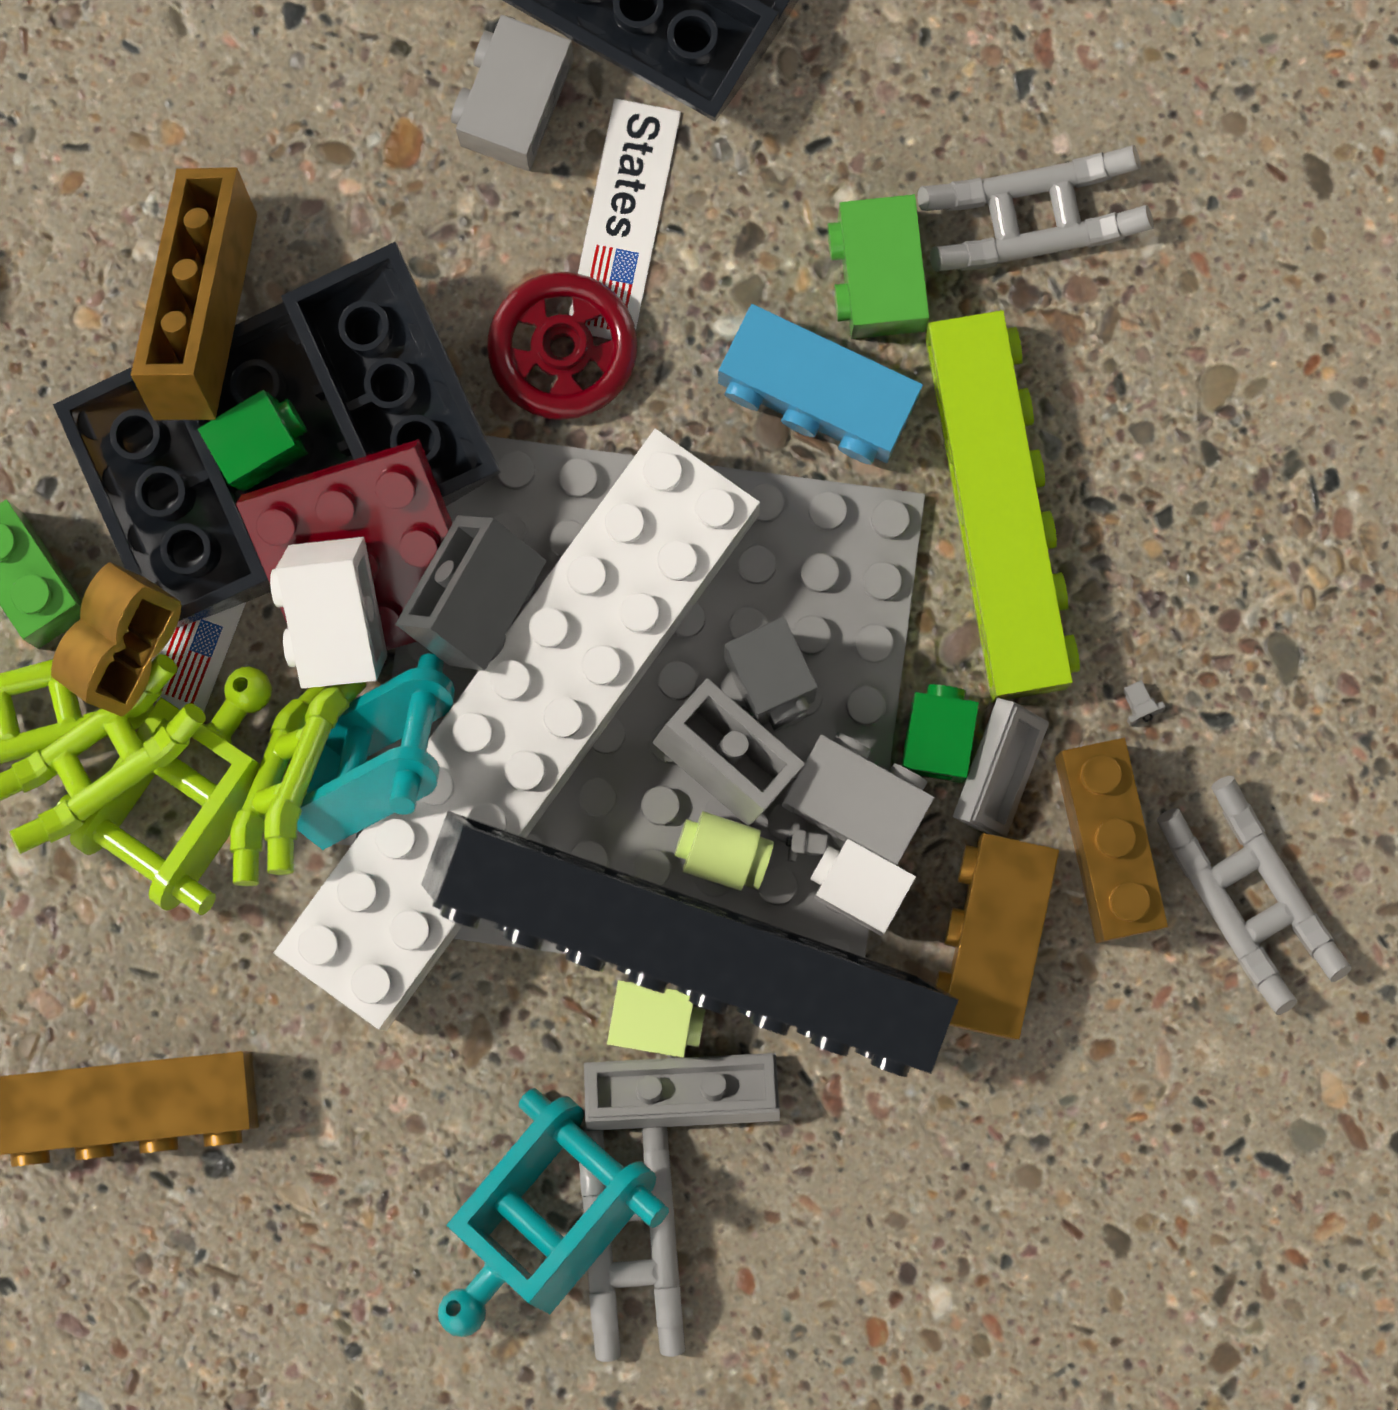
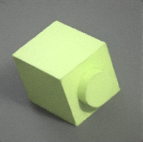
M618 980L607 1044L685 1058L687 1045L695 1047L700 1045L705 1009L693 1007L694 1004L689 1002L690 996L677 990L666 988L665 993H659L632 982Z

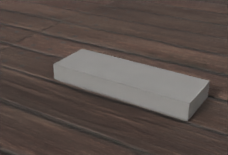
M776 1053L584 1063L585 1121L587 1131L780 1121Z

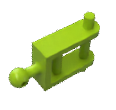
M240 667L228 676L224 685L226 700L211 722L202 724L191 736L231 763V766L218 785L176 758L165 767H158L87 818L84 825L70 834V843L84 854L92 855L105 848L152 881L149 889V899L164 910H171L183 903L199 915H204L211 909L216 900V895L198 881L230 836L235 816L238 811L242 810L260 766V763L233 746L231 736L247 713H255L262 710L268 704L272 695V686L268 676L262 670L255 667ZM161 697L136 732L142 744L155 735L164 724H169L180 709ZM121 757L118 758L111 769L122 762ZM155 775H158L202 806L167 859H164L120 828V825ZM66 794L59 800L57 804L62 802L64 799L69 800L71 799V797L69 796V794Z

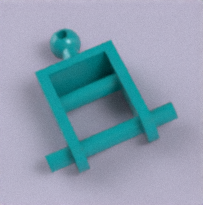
M423 654L418 660L417 668L407 670L353 700L349 707L339 716L335 728L331 729L300 807L302 812L297 823V830L322 850L393 813L400 815L411 814L415 810L416 802L435 790L440 771L439 764L427 752L432 722L445 716L450 711L455 694V687L452 681L442 673L444 661L435 654ZM402 739L400 747L392 748L366 762L368 756Z
M536 1088L528 1090L522 1096L518 1106L533 1120V1123L446 1225L485 1262L484 1267L465 1289L451 1290L442 1298L438 1306L439 1322L444 1330L452 1336L467 1337L481 1329L486 1318L485 1305L504 1283L512 1287L530 1305L551 1314L635 1213L651 1228L660 1225L669 1213V1208L652 1193L656 1184V1174L640 1161L634 1162L625 1168L580 1128L584 1117L583 1108L568 1096L551 1102ZM563 1148L606 1186L565 1237L521 1198ZM504 1218L547 1257L533 1275L490 1236Z

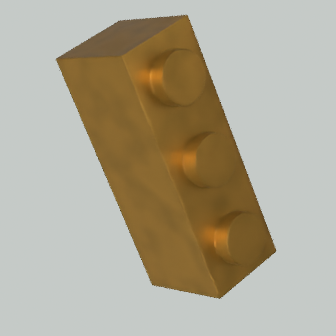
M1125 737L1061 751L1054 759L1096 943L1167 928L1168 924Z
M986 833L978 837L977 847L965 845L959 869L958 883L968 884L963 910L952 907L944 945L955 947L950 972L939 970L935 982L936 986L958 999L949 1026L1010 1040H1020L1059 849Z

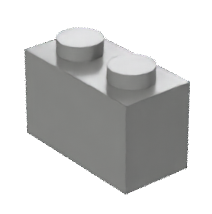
M501 14L494 33L486 30L477 46L473 65L480 69L472 89L463 87L454 104L451 123L457 125L456 132L460 146L530 172L574 61L572 41Z
M708 678L672 716L652 742L747 826H750L805 764Z
M837 732L832 741L821 734L784 799L782 807L846 842L847 839H850L897 866L934 799V796L923 791L927 781L894 763L888 772L868 761L867 758L871 750L847 735Z

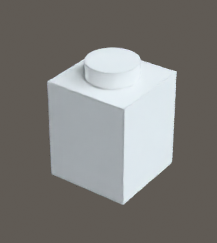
M847 839L840 852L828 846L810 880L821 885L814 899L882 936L885 934L916 876Z

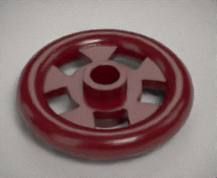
M548 273L522 283L500 304L489 328L487 339L488 360L497 384L517 406L543 418L556 420L576 419L602 409L623 390L635 366L637 334L627 307L606 285L578 273ZM554 297L573 298L574 314L572 316L559 314L547 317L545 300ZM603 316L610 329L612 340L595 346L592 334L585 324ZM518 323L536 327L532 335L530 351L512 348L513 335ZM558 338H568L574 343L575 347L569 356L557 357L551 352L553 342ZM590 361H594L603 372V375L592 386L582 390L572 379V376L583 371ZM537 365L546 374L558 378L549 393L543 392L527 382L526 378L534 366Z

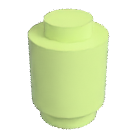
M702 811L698 823L686 819L674 856L685 859L684 873L739 891L743 889V886L759 890L769 864L774 841L760 837L761 830Z

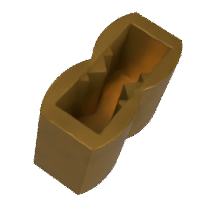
M111 562L107 563L98 571L87 587L81 604L80 620L66 632L55 651L51 666V677L86 703L123 717L135 706L147 686L151 673L152 658L159 654L171 639L179 621L181 601L147 578Z

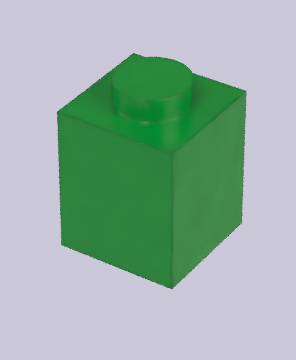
M265 390L260 391L218 416L216 420H212L198 428L200 435L228 484L242 492L247 491L308 454L299 438L307 432V429L295 407L288 399L279 403L275 397Z
M929 684L927 694L915 692L911 701L901 766L921 777L963 783L968 775L979 702L965 700L966 690L946 685Z

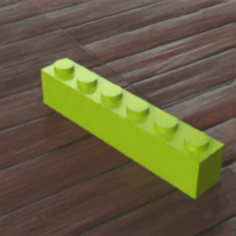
M1004 310L930 322L925 333V342L991 702H996L997 698L1010 700L1066 690L1073 683L1071 673L1080 672V660L1074 635L1064 636L1059 611L1068 610L1067 588L1062 572L1052 574L1048 549L1057 548V537L1051 511L1041 512L1037 488L1045 486V471L1040 450H1029L1025 426L1034 425V413L1029 389H1018L1014 365H1019L1023 362L1017 327L1007 328Z

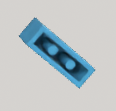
M752 303L718 370V384L727 388L724 395L733 402L754 411H758L761 404L783 414L781 422L788 428L812 438L816 436L818 431L840 441L838 449L842 453L869 465L873 463L875 458L888 463L923 387V384Z

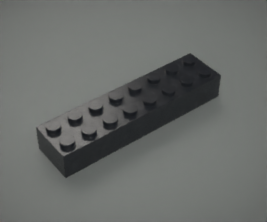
M448 811L421 882L422 887L434 900L432 906L441 910L439 915L450 921L475 929L478 928L481 919L493 922L496 929L504 932L502 937L535 950H541L544 940L554 943L557 950L566 953L565 959L580 966L603 972L606 962L617 965L616 969L627 974L628 981L646 989L665 993L668 983L678 986L677 991L690 996L689 1002L724 1015H726L729 1005L736 1006L737 1012L751 1018L750 1023L780 1035L787 1036L791 1025L797 1028L796 1032L811 1038L810 1043L821 1049L847 1057L850 1047L856 1048V1053L871 1059V1065L902 1077L908 1076L911 1067L929 1074L932 1073L958 1003L957 998L925 978Z

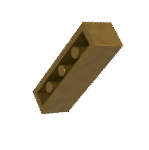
M237 167L176 169L131 371V377L154 420H216L257 220V212Z
M252 1051L0 1076V1155L10 1154L11 1167L50 1163L49 1150L72 1147L75 1148V1160L115 1156L114 1143L139 1141L140 1153L178 1150V1137L203 1134L204 1147L243 1143L242 1130L259 1128Z

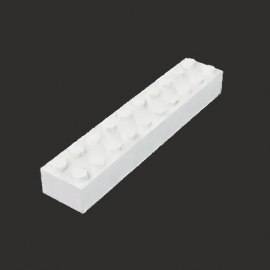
M655 428L505 634L506 640L501 652L489 663L485 671L479 670L429 738L427 752L436 759L440 769L435 790L428 796L418 800L415 810L411 814L400 815L393 813L362 830L274 951V954L378 1030L387 1031L463 926L440 916L441 910L432 906L434 900L421 885L447 812L451 811L526 838L758 518L760 502Z

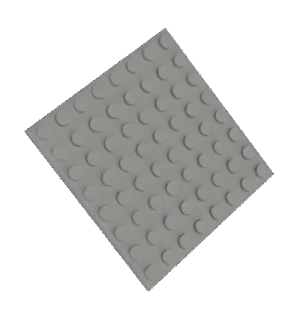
M485 436L501 473L446 506L452 523L457 515L496 519L547 560L536 579L534 595L635 455ZM708 465L760 502L759 516L526 838L865 957L869 929L814 899L821 885L810 880L823 855L797 854L796 861H787L789 847L786 846V838L790 836L792 822H800L799 830L828 835L826 849L828 846H831L840 852L845 843L782 807L783 801L801 769L750 825V827L761 830L760 837L774 841V846L759 890L743 886V889L739 891L683 872L685 859L674 855L686 819L698 823L702 811L741 824L744 823L652 742L665 724L706 678L712 681L750 715L724 660V644L784 616L818 688L815 701L809 704L810 709L807 711L809 716L775 732L770 722L763 725V727L804 763L821 734L833 741L837 732L842 733L869 748L871 752L867 760L889 772L925 494ZM527 602L526 604H524V605L519 609V611H518L516 617L514 618L512 624H513L514 621L517 619V617L520 615V613H521L522 610L525 608V606L528 604V602ZM419 642L396 648L391 679L407 670L417 668L418 660L423 654L433 653ZM444 662L442 673L452 681L455 687L454 705L479 670L449 666ZM445 716L432 722L430 737ZM402 739L381 749L380 755L392 748L400 747ZM484 919L480 920L477 929L463 925L453 938L531 949L502 937L504 932L494 927L495 923ZM545 940L541 950H538L566 954L555 948L556 944Z

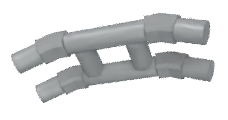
M1135 145L1107 153L1100 152L1087 157L1072 159V162L986 179L975 178L952 181L949 184L921 186L918 190L917 199L922 211L948 209L949 211L982 207L988 203L996 238L965 241L962 244L935 246L930 252L932 268L935 271L983 269L997 266L999 263L1085 246L1090 248L1125 239L1126 236L1153 229V217L1148 205L1120 213L1113 212L1085 219L1084 222H1081L1074 186L1078 188L1110 180L1114 176L1141 168L1139 154ZM1049 191L1057 227L1020 234L1013 198Z
M1225 776L1214 782L1211 788L1223 809V815L1232 832L1244 848L1211 867L1209 859L1197 838L1192 834L1180 809L1173 808L1162 813L1157 818V822L1169 843V848L1185 876L1193 884L1233 949L1244 972L1257 991L1261 992L1275 1014L1281 1015L1293 1008L1297 1003V999L1280 977L1279 971L1259 943L1292 924V929L1312 959L1317 961L1331 982L1342 979L1351 971L1352 967L1334 943L1333 937L1325 928L1318 915L1313 912L1264 833L1265 829L1258 820L1251 805L1246 801L1234 776ZM1258 869L1276 898L1277 903L1245 922L1225 889Z
M586 1126L581 1127L588 1136L605 1150L603 1130L587 1131ZM668 1127L642 1128L644 1164L656 1174V1184L652 1193L669 1208L667 1217L660 1225L655 1228L649 1226L652 1259L613 1262L611 1242L588 1269L595 1357L598 1361L611 1362L621 1356L615 1288L654 1285L660 1353L663 1356L673 1357L685 1352ZM579 1163L584 1214L606 1186ZM635 1213L629 1221H641L642 1219Z

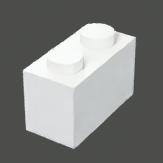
M364 537L288 545L276 569H273L271 572L270 583L274 604L278 608L284 607L288 629H285L283 635L285 659L289 667H297L301 689L377 681L388 655Z

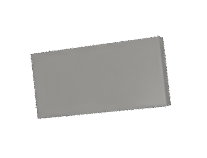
M997 698L953 817L983 833L1006 838L1049 722L1015 702Z

